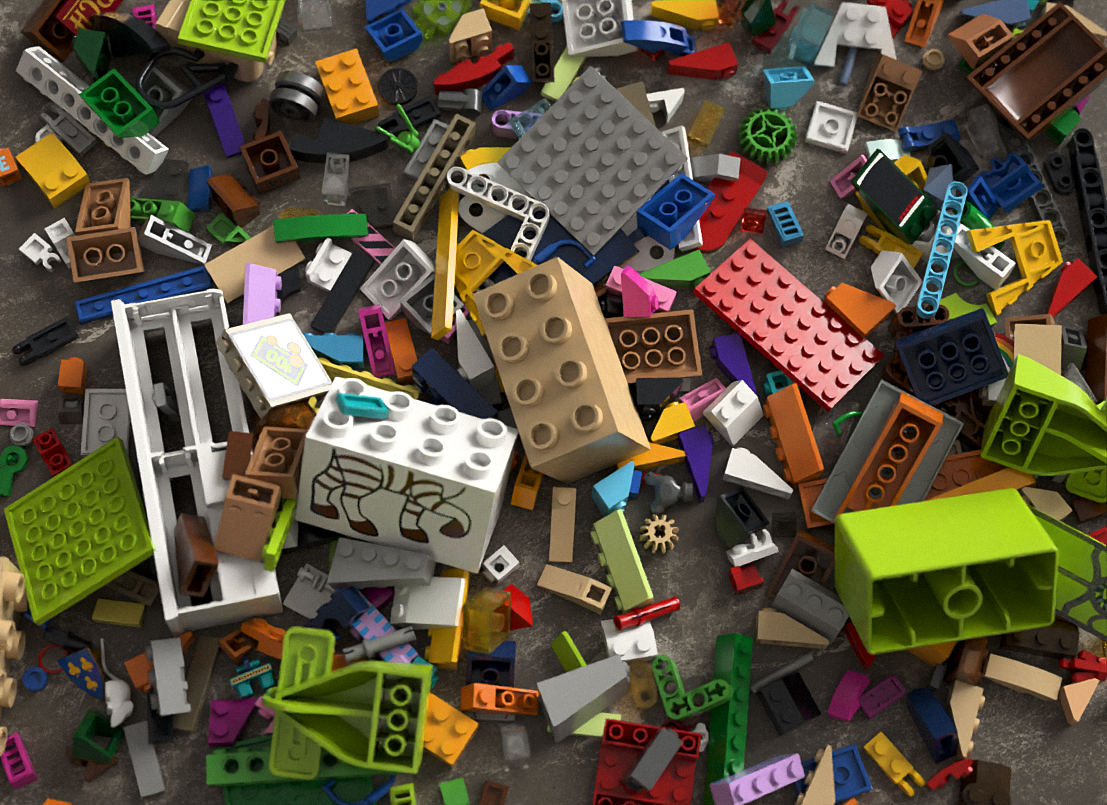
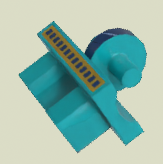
M247 656L242 658L244 665L236 668L237 673L241 675L229 679L231 686L242 699L254 695L250 684L259 680L263 691L275 686L272 675L275 673L271 664L268 663L258 667L261 665L259 659L249 662Z

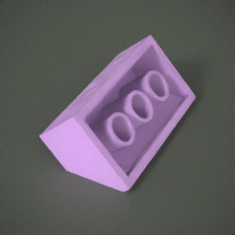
M245 263L243 325L276 317V312H280L281 300L277 299V290H281L282 278L278 277L275 269Z

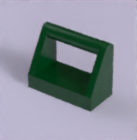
M88 710L73 736L72 757L108 764L112 760L125 732L119 726L112 728L111 721L99 712ZM94 735L111 737L106 750L92 741Z

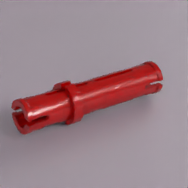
M674 596L642 608H632L628 613L615 616L613 618L614 626L618 631L634 625L641 626L648 620L679 611L681 608L680 601ZM662 607H663V609H661V610L652 612L653 610H656V609H659V608H662ZM641 614H642L641 617H638V618H635V619H632V620H631L632 617H635V616H638V615H641Z

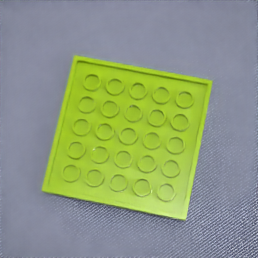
M118 436L4 508L19 569L24 574V588L34 623L38 625L45 623L149 558L156 551L152 543L149 521L123 440Z

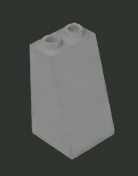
M619 654L537 683L539 702L555 743L566 738L628 693V684H630L628 675H630V671L626 661H621Z

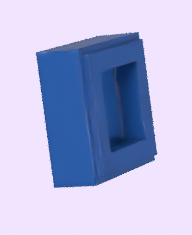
M633 471L628 496L630 499L638 497L642 477L641 471Z

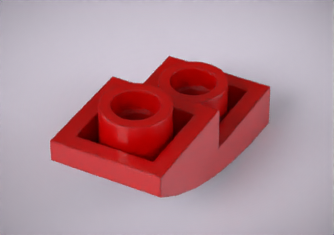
M53 428L32 439L52 477L73 465Z
M965 758L953 762L936 772L925 784L934 791L936 787L940 790L950 780L947 777L949 773L955 779H958L960 776L964 779L973 770L970 765L974 761L970 758Z

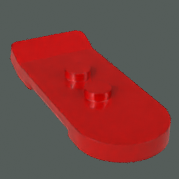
M735 152L728 154V156L740 158L739 178L734 182L714 177L707 189L715 194V198L699 219L703 246L693 248L694 251L700 250L701 253L709 254L723 247L767 178L768 172Z

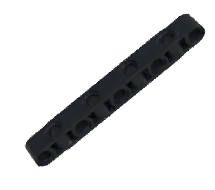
M1080 128L1075 131L1068 142L1070 166L1076 182L1075 193L1090 270L1097 276L1093 282L1099 311L1104 315L1107 314V266H1104L1100 260L1107 263V199L1093 135L1088 129ZM1084 179L1089 180L1092 184H1088ZM1092 219L1098 221L1100 225L1095 224Z

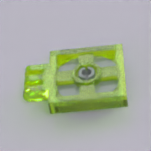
M420 0L412 8V13L418 17L414 24L419 28L422 35L428 30L424 36L427 40H430L437 31L447 37L456 27L461 16L473 8V3L469 0Z

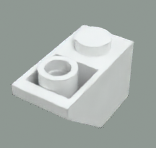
M848 204L825 250L845 259L868 213Z

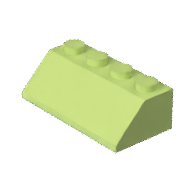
M619 509L593 523V531L590 532L593 544H598L601 552L598 553L600 564L602 567L606 566L608 575H606L608 586L614 588L616 594L613 597L617 610H622V613L625 614L630 612L632 608H642L651 605L653 594L622 509Z

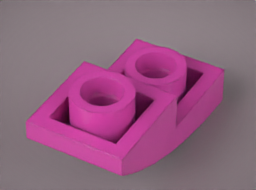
M850 670L846 671L831 700L827 712L829 717L846 722L851 720L860 707L858 698L870 682L868 675Z

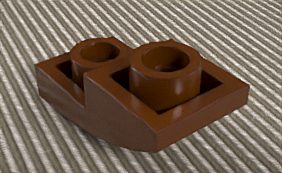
M262 98L260 105H256L253 112L257 125L253 134V139L255 140L270 135L271 117L267 99Z
M1085 497L1072 500L1081 523L1102 515L1104 517L1107 516V502L1100 503Z

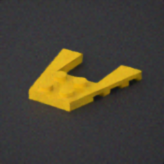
M1050 220L966 231L972 252H979L1010 238L1022 278L986 294L993 315H999L1001 310L1007 305L1014 303L1018 296L1024 291L1031 289L1035 282L1043 279L1063 262Z
M472 230L456 246L454 286L468 308L473 321L479 328L480 334L486 339L487 336L473 293L504 261L517 274L538 265Z

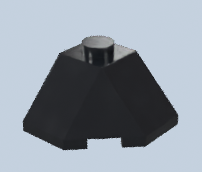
M948 133L943 134L929 145L927 153L929 155L928 165L925 168L927 176L930 168L952 164L954 182L962 183L979 170L969 151Z

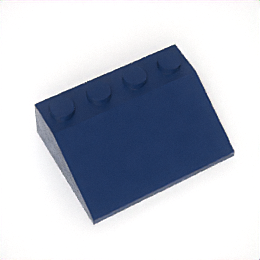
M983 308L895 341L916 397L931 406L1000 381L1008 376L1007 368Z

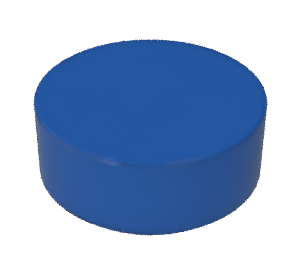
M39 667L29 668L23 675V685L31 692H40L48 684V675Z

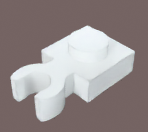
M35 233L19 248L20 252L37 266L42 261L44 267L49 272L53 271V268L49 265L50 261L55 260L59 264L61 263L57 254L50 253L53 250L52 247Z

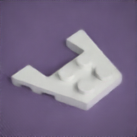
M842 2L814 62V66L833 68L837 45L880 50V54L897 60L886 7Z

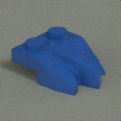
M1008 153L1004 162L998 157L990 159L992 171L988 172L985 170L980 172L981 177L1006 213L1043 188L1041 182L1018 154Z

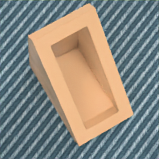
M1096 678L1066 685L1059 689L1058 695L1069 724L1073 725L1079 721L1099 683V680Z

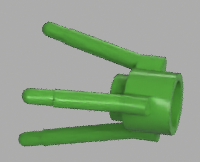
M397 104L396 107L409 132H401L397 138L378 126L376 130L388 135L391 142L400 146L407 153L412 154L419 148L420 141L417 138L419 133L413 128L401 105Z

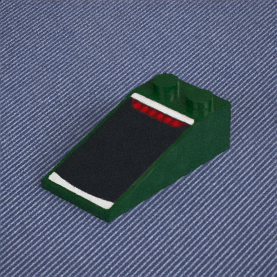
M880 149L875 150L851 180V184L887 232L901 239L906 244L912 245L938 212L929 198Z

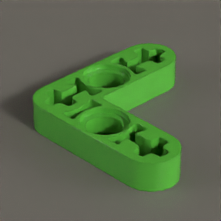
M659 655L652 663V670L666 713L675 721L682 722L728 702L733 696L732 686L722 679L714 680L685 693L674 660L666 655ZM663 662L668 664L665 667L667 674L670 675L668 677L666 676V673L660 669L663 667ZM670 682H675V692L667 694L666 686ZM720 686L725 688V690L722 691V696L715 694L719 692ZM703 694L705 697L704 704L696 707L694 704L696 696ZM677 705L684 707L680 709L679 715L674 713L677 710Z

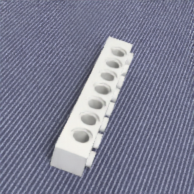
M39 46L24 50L16 72L25 81L39 89L40 93L49 97L58 107L68 112L76 121L83 124L89 132L98 136L107 146L117 151L123 159L132 163L141 173L147 175L160 169L169 150L166 146L149 133L142 137L118 138L80 98L79 94L87 89L89 85Z

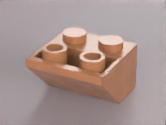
M981 14L948 34L947 37L971 68L975 69L1012 41L1014 36L1000 19Z

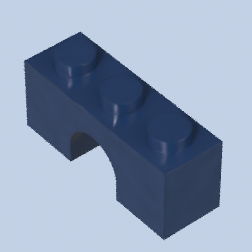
M353 586L345 589L340 587L330 596L332 598L331 601L319 607L316 611L318 615L308 620L302 627L330 631L335 637L336 645L342 637L334 627V620L336 619L344 628L356 623L370 608Z

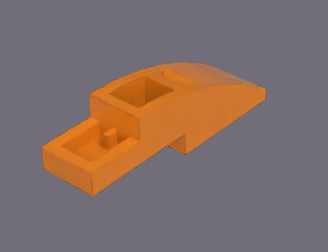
M259 617L242 622L240 631L259 641L258 651L282 659L285 630L275 628L269 625L265 619Z

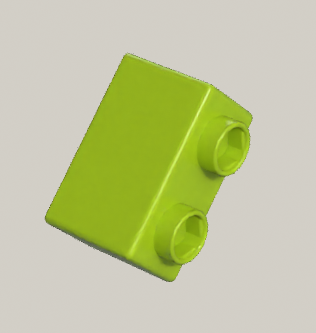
M1014 488L844 513L838 515L835 519V590L869 654L886 653L1046 627L1054 621L1059 551L1023 498Z

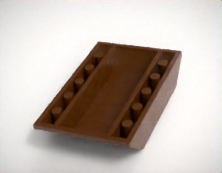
M1059 2L969 74L966 80L1026 141L1040 136L1107 79V47Z

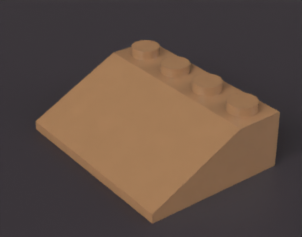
M693 309L653 313L651 317L605 318L628 384H635L636 378H691L702 376Z

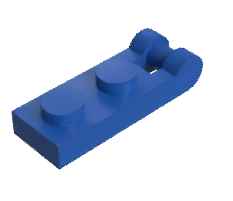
M955 119L915 127L906 126L898 130L899 137L904 142L902 146L905 152L929 148L930 144L945 133H948L957 142L961 140Z

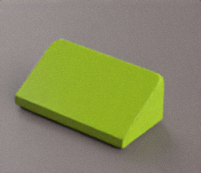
M566 631L562 632L551 642L550 645L566 673L587 666Z

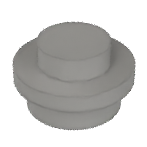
M17 424L10 431L11 442L19 447L28 445L34 436L32 428L26 424Z

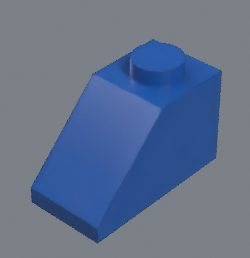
M505 65L481 90L482 98L488 108L494 110L519 97L533 82L522 65Z

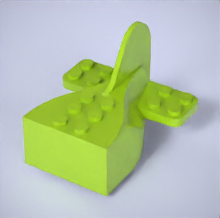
M1017 354L984 425L980 457L1034 475L1054 476L1068 474L1065 486L1069 492L1096 502H1107V398L1104 402L1096 405L1073 382L1040 363Z
M303 627L290 628L284 636L278 687L270 688L262 696V704L274 709L275 712L269 761L271 773L282 777L313 779L320 769L323 747L337 758L352 765L417 774L422 760L433 665L364 661L331 672L335 645L334 635L327 630Z

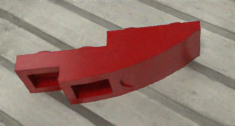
M508 42L505 45L497 46L488 56L480 57L475 64L469 58L464 62L456 63L450 71L441 73L433 81L435 94H439L440 90L463 92L465 89H475L488 84L502 70V66L514 58V47Z

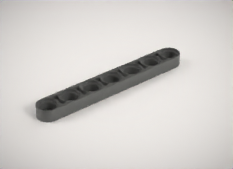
M1000 115L996 122V128L1007 153L1026 157L1029 160V165L1027 166L1043 186L1042 189L1028 198L1038 221H1044V215L1051 214L1055 217V222L1051 224L1054 234L1059 233L1064 237V242H1057L1059 249H1062L1069 241L1070 235L1028 141L1013 127H1004L1001 123V120L1004 118ZM1010 139H1019L1021 145L1019 147L1011 145ZM1043 195L1047 202L1039 204L1035 197Z

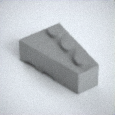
M180 637L148 641L149 646H145L146 661H151L152 670L148 671V682L154 688V695H150L152 710L156 709V713L159 715L191 711L190 704H187L186 690H188V686L184 677L185 666Z

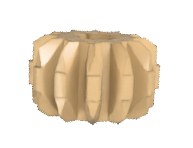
M656 514L653 515L652 521L646 518L644 521L646 526L640 527V532L643 534L639 539L640 541H647L644 544L645 549H648L650 546L653 547V554L656 553L657 548H660V552L665 554L666 547L672 550L674 548L672 542H678L679 537L674 534L678 533L679 529L678 527H672L674 524L673 519L668 522L665 521L666 515H662L661 520L658 519ZM656 530L658 533L659 531L663 532L662 538L661 536L659 538L655 536Z

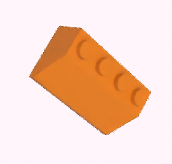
M797 383L791 384L768 396L762 409L765 418H769L771 424L769 427L772 440H776L778 446L776 448L777 458L783 462L785 468L783 469L784 480L786 483L789 482L791 488H795L798 483L819 480L824 471V466Z

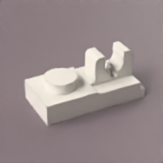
M764 529L762 530V540H757V536L753 533L750 535L751 544H738L731 550L726 551L728 560L736 567L779 551L778 547L772 542L770 533Z

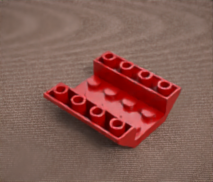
M606 718L592 805H690L701 733L672 729L679 735L678 739L683 743L652 789L648 792L637 794L621 782L620 779L656 731L664 727Z

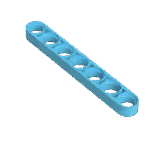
M955 181L950 183L944 196L916 305V312L923 319L934 317L939 307L967 195V188L961 182ZM958 189L961 191L962 196L955 197L950 191ZM949 207L954 208L957 211V215H948L945 210ZM948 226L952 229L953 233L946 235L941 231V228ZM943 245L947 248L948 252L941 254L936 250V247ZM938 264L943 268V271L936 273L931 269V266ZM930 283L935 284L938 287V291L930 292L927 290L926 285ZM929 303L933 306V310L926 312L921 308V304Z

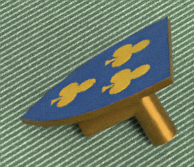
M87 647L57 659L63 671L79 688L89 695L103 700L105 685L104 676L97 662L101 657L99 649L91 652Z

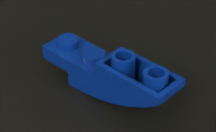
M624 20L621 22L623 42L654 53L661 49L679 56H686L697 52L695 37L687 35L686 28L647 20Z

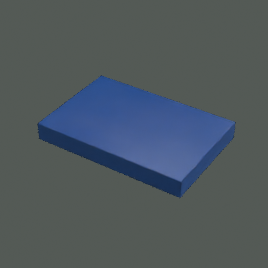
M856 744L832 752L835 803L873 790ZM815 758L801 762L805 777L793 782L797 795L800 792L804 794L807 788L804 781L810 770L814 772L817 765L814 762Z

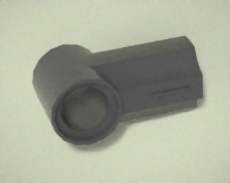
M473 88L465 89L463 92L440 90L438 99L440 111L461 112L468 117H477L481 114L482 92Z

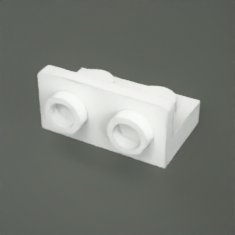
M327 237L324 243L321 242L318 245L313 262L309 261L305 268L307 282L329 293L352 253L332 244V240Z

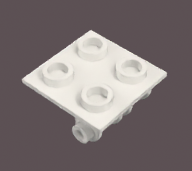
M306 563L304 568H300L297 574L299 577L282 604L311 619L318 615L316 611L319 607L331 601L332 598L330 596L336 590L327 584L329 575Z

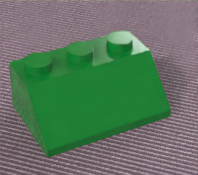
M115 68L79 94L80 98L118 138L142 137L160 124L153 108Z

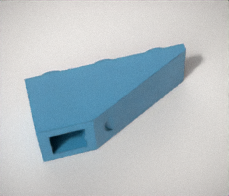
M302 333L317 357L325 358L338 366L344 364L352 369H364L363 335L357 333H347L346 335Z

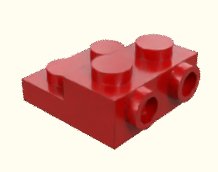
M867 0L865 4L886 7L892 39L909 21L914 11L912 4L908 0Z

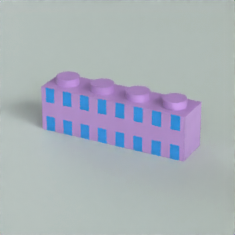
M355 589L370 608L356 623L349 625L352 628L349 630L350 633L358 641L361 639H368L369 641L397 631L358 589ZM407 642L373 654V657L376 658L378 656L383 662H393L400 655H404L412 664L419 654Z
M798 753L775 756L712 783L710 788L715 805H742L805 777Z

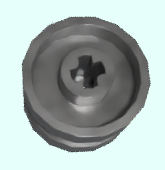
M295 71L280 72L274 84L275 89L272 91L268 101L269 107L280 116L289 120L304 123L312 122L318 110L317 104L321 102L324 93L322 85L315 79Z

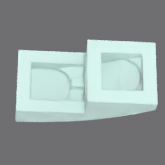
M900 139L866 142L865 144L868 159L876 149H880L893 163L903 155L910 156V152L904 151L902 146L904 142Z

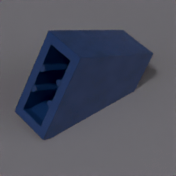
M926 686L911 691L907 695V708L935 764L957 755V729L930 687Z

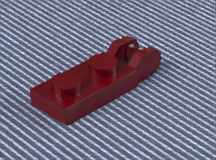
M782 0L779 6L773 10L777 25L753 38L752 45L770 55L792 24L800 7L795 5L790 13L786 15L783 13V10L786 9L788 0Z

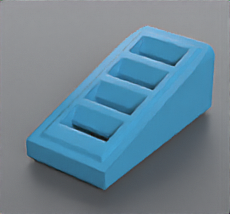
M788 201L767 207L781 248L803 241L804 234ZM785 208L786 212L779 214H775L774 212L776 210ZM788 216V219L782 221L778 220V218ZM791 224V226L782 228V225ZM792 230L794 232L792 234L785 235V232Z

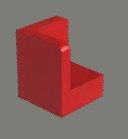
M753 564L743 568L736 566L730 568L728 572L736 595L762 587L765 582L763 577H759Z

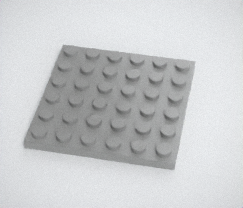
M590 66L497 163L535 200L544 203L548 207L549 213L595 256L635 215L636 211L688 160V157L602 75Z

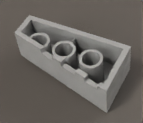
M339 537L327 584L334 590L340 587L345 589L353 586L354 589H364L365 587L387 588V586H429L436 562L428 554Z

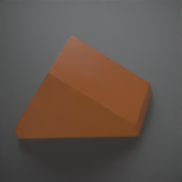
M241 628L217 642L220 649L236 666L243 661V657H248L257 648L259 643L258 640L241 632Z

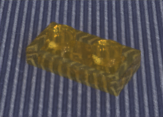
M705 100L687 139L707 148L726 108Z

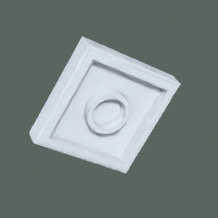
M816 101L804 142L847 154L858 117L856 116L857 112Z

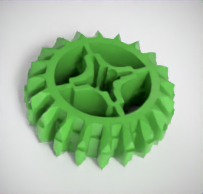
M759 107L756 113L751 111L748 117H744L743 124H740L738 139L740 140V147H745L743 150L744 154L750 153V160L756 157L758 158V164L762 160H765L766 165L770 164L771 160L777 164L779 158L784 161L787 155L792 154V148L796 146L798 134L794 132L796 125L791 124L792 119H785V112L778 114L777 108L771 112L769 107L763 112ZM759 125V131L751 135L750 131L755 126ZM784 137V143L776 147V141Z

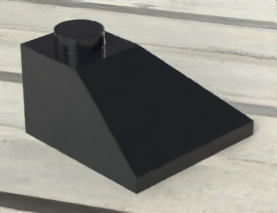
M743 486L722 494L717 498L716 531L720 535L721 541L729 549L741 544L750 538L751 534L757 533L770 523Z

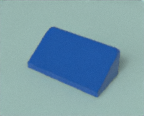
M211 165L190 169L188 208L192 212H210L211 194L206 180L212 177Z

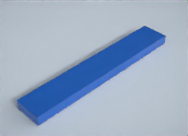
M205 266L74 301L79 323L85 324L113 316L111 301L121 299L124 305L197 293L211 289L213 286Z

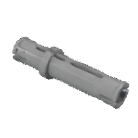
M410 625L369 641L365 639L361 644L343 649L347 664L367 656L372 658L373 654L413 640L415 641L416 637Z

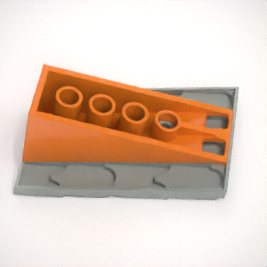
M881 379L811 511L835 524V519L840 514L924 501L964 423Z

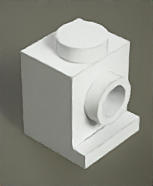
M503 545L483 562L485 570L482 573L490 583L495 581L497 584H500L519 568L520 562ZM501 565L504 569L501 572H497L495 567Z

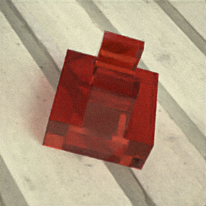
M745 207L741 230L763 233L767 210Z

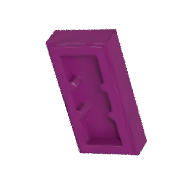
M893 673L858 698L860 702L859 708L866 718L870 720L908 692Z

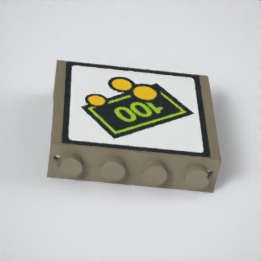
M290 313L225 329L215 342L260 419H264L272 408L315 396L318 403L323 402L333 383Z

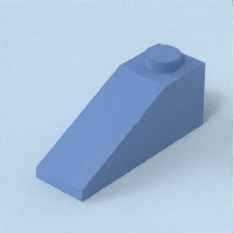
M998 0L963 9L959 12L960 17L972 20L981 14L1000 19L1006 27L1013 25L1014 29L1026 26V22L1031 19L1027 0Z

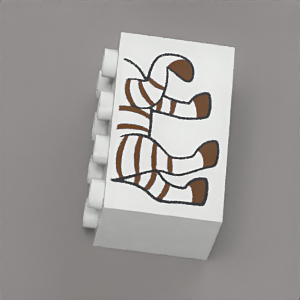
M335 377L305 438L295 520L378 545L428 554L436 562L478 574L501 512L519 431L518 429L505 426L496 419H480L460 413L448 405L436 406L412 399L411 396L403 392L391 393L367 386L358 379ZM337 393L381 397L389 413L386 419L342 415L335 402Z

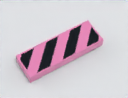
M351 209L347 214H358V213L355 212L353 209ZM367 222L369 236L353 238L351 240L377 264L381 265L394 251L395 247Z

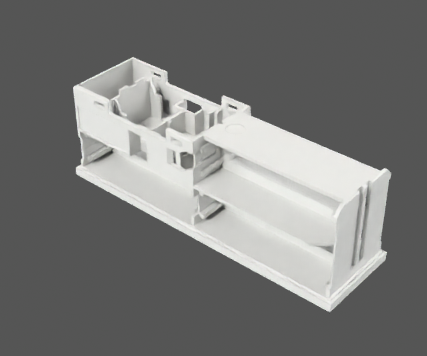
M208 289L207 291L125 305L124 302H121V299L111 301L152 543L156 549L154 556L164 615L173 636L178 637L188 631L283 613L276 570L274 572L264 570L265 559H262L260 563L215 551L219 565L210 582L213 602L192 607L190 595L179 593L174 537L177 519L170 480L179 476L191 475L198 516L205 517L213 545H215L224 501L231 481L222 478L227 441L213 443L192 331L193 324L212 321L215 340L217 341L223 331L230 328L222 291ZM165 330L185 441L183 450L168 453L164 451L158 411L152 399L154 388L145 337H148L147 333ZM217 347L232 431L249 433L241 385Z

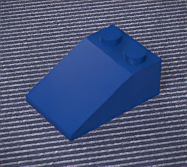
M681 173L636 211L637 228H642L646 235L672 250L686 238L715 198V194Z

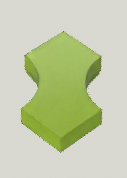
M957 293L940 300L939 304L945 306L949 311L948 321L983 308L990 326L992 327L997 323L987 303L981 305L970 304L962 300Z

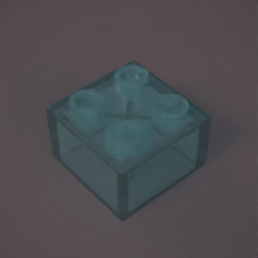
M811 2L808 10L804 8L800 15L799 23L794 27L790 36L791 39L787 47L790 49L788 58L812 68L830 30L835 12Z

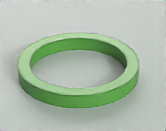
M964 260L957 263L953 270L955 281L964 287L976 285L980 280L979 278L972 283H964L958 278L957 268L967 263Z

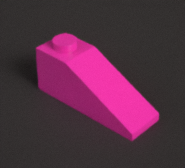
M380 304L357 309L372 374L376 378L396 374Z

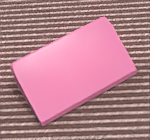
M716 377L678 398L679 403L686 402L694 422L704 416L702 412L726 387Z
M0 399V425L15 426L17 424H26L30 427H35L38 401Z

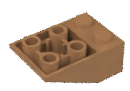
M877 54L856 116L896 132L923 71L884 54Z
M232 474L214 545L215 551L261 563L263 547L265 544L267 545L269 533L281 499V487Z

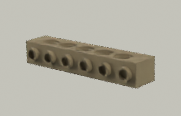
M458 114L454 116L393 221L394 233L412 242L415 241L448 184V171L458 166L460 156L467 151L476 135L475 122Z

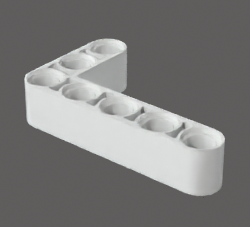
M451 168L447 173V181L452 190L524 221L511 247V251L514 253L524 251L527 254L525 258L531 261L549 223L548 207L544 203L464 168ZM456 175L464 177L463 181L457 184L453 183L452 179ZM476 184L484 186L481 192L472 191L473 186ZM496 193L504 195L501 201H494L492 198ZM516 202H523L525 207L522 210H515L513 205ZM536 211H543L545 213V217L542 219H536L533 215ZM527 231H534L536 236L528 240L524 237V234Z

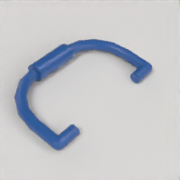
M564 239L548 245L534 257L533 263L536 265L538 263L541 264L558 247L568 244L577 246L589 258L584 263L586 268L593 264L596 258L579 241Z
M391 775L386 784L383 783L367 795L365 800L357 803L343 801L330 789V787L336 784L333 778L324 784L322 789L338 805H372L389 792V788L394 784L397 775Z

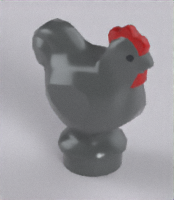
M651 470L648 473H643L641 477L643 485H649L655 491V498L650 504V512L653 515L663 514L666 508L673 506L679 499H682L684 503L693 501V483L685 481L679 486L670 476H660Z

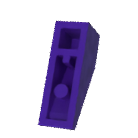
M224 84L215 86L203 94L226 158L242 154L240 146L245 145Z
M735 333L715 337L712 345L709 346L711 359H715L717 367L731 383L743 380L757 396L741 335Z
M705 425L681 432L677 438L680 450L685 451L686 457L684 461L699 503L704 502L706 497L712 445L714 444L711 431L707 432Z

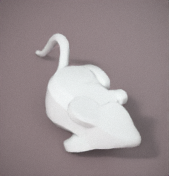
M101 638L103 672L112 679L105 682L104 692L107 703V715L111 714V727L113 728L121 724L125 718L132 714L133 703L130 701L131 691L129 685L107 670L104 641Z

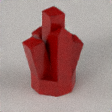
M1086 650L1078 652V658H1062L1058 662L1059 668L1070 670L1073 673L1071 674L1073 683L1094 678L1099 680V683H1102L1107 678V659L1097 657Z

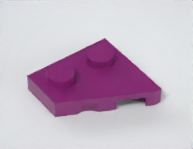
M258 699L211 700L209 747H234L239 739L240 732L247 726L251 713L254 709H257L255 703Z

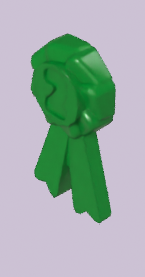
M12 445L7 447L0 455V497L6 496L10 498L14 474L23 471L29 460L26 451L19 446Z

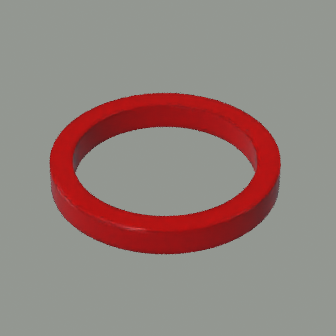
M50 644L42 649L38 662L41 669L46 673L58 674L63 671L62 668L51 671L46 669L42 663V657L48 649L59 648L63 650L60 645ZM63 650L65 656L69 655L67 650Z

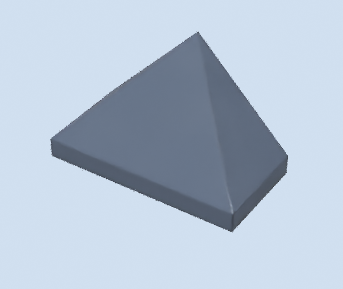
M952 164L929 169L924 192L936 210L941 211L947 187L950 183L954 182ZM952 189L950 192L956 197L955 189Z

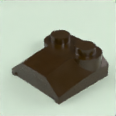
M973 760L974 762L970 765L973 770L964 779L961 777L958 805H1010L1012 768L1002 764Z

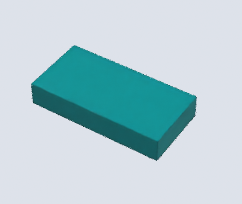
M337 393L335 402L342 415L386 419L389 413L381 397Z

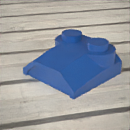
M403 8L368 26H364L366 32L379 49L381 57L386 61H395L417 50L423 41L421 31Z

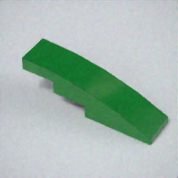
M366 214L313 215L273 220L274 237L277 244L293 241L304 243L323 240L325 242L327 237L332 241L369 236Z

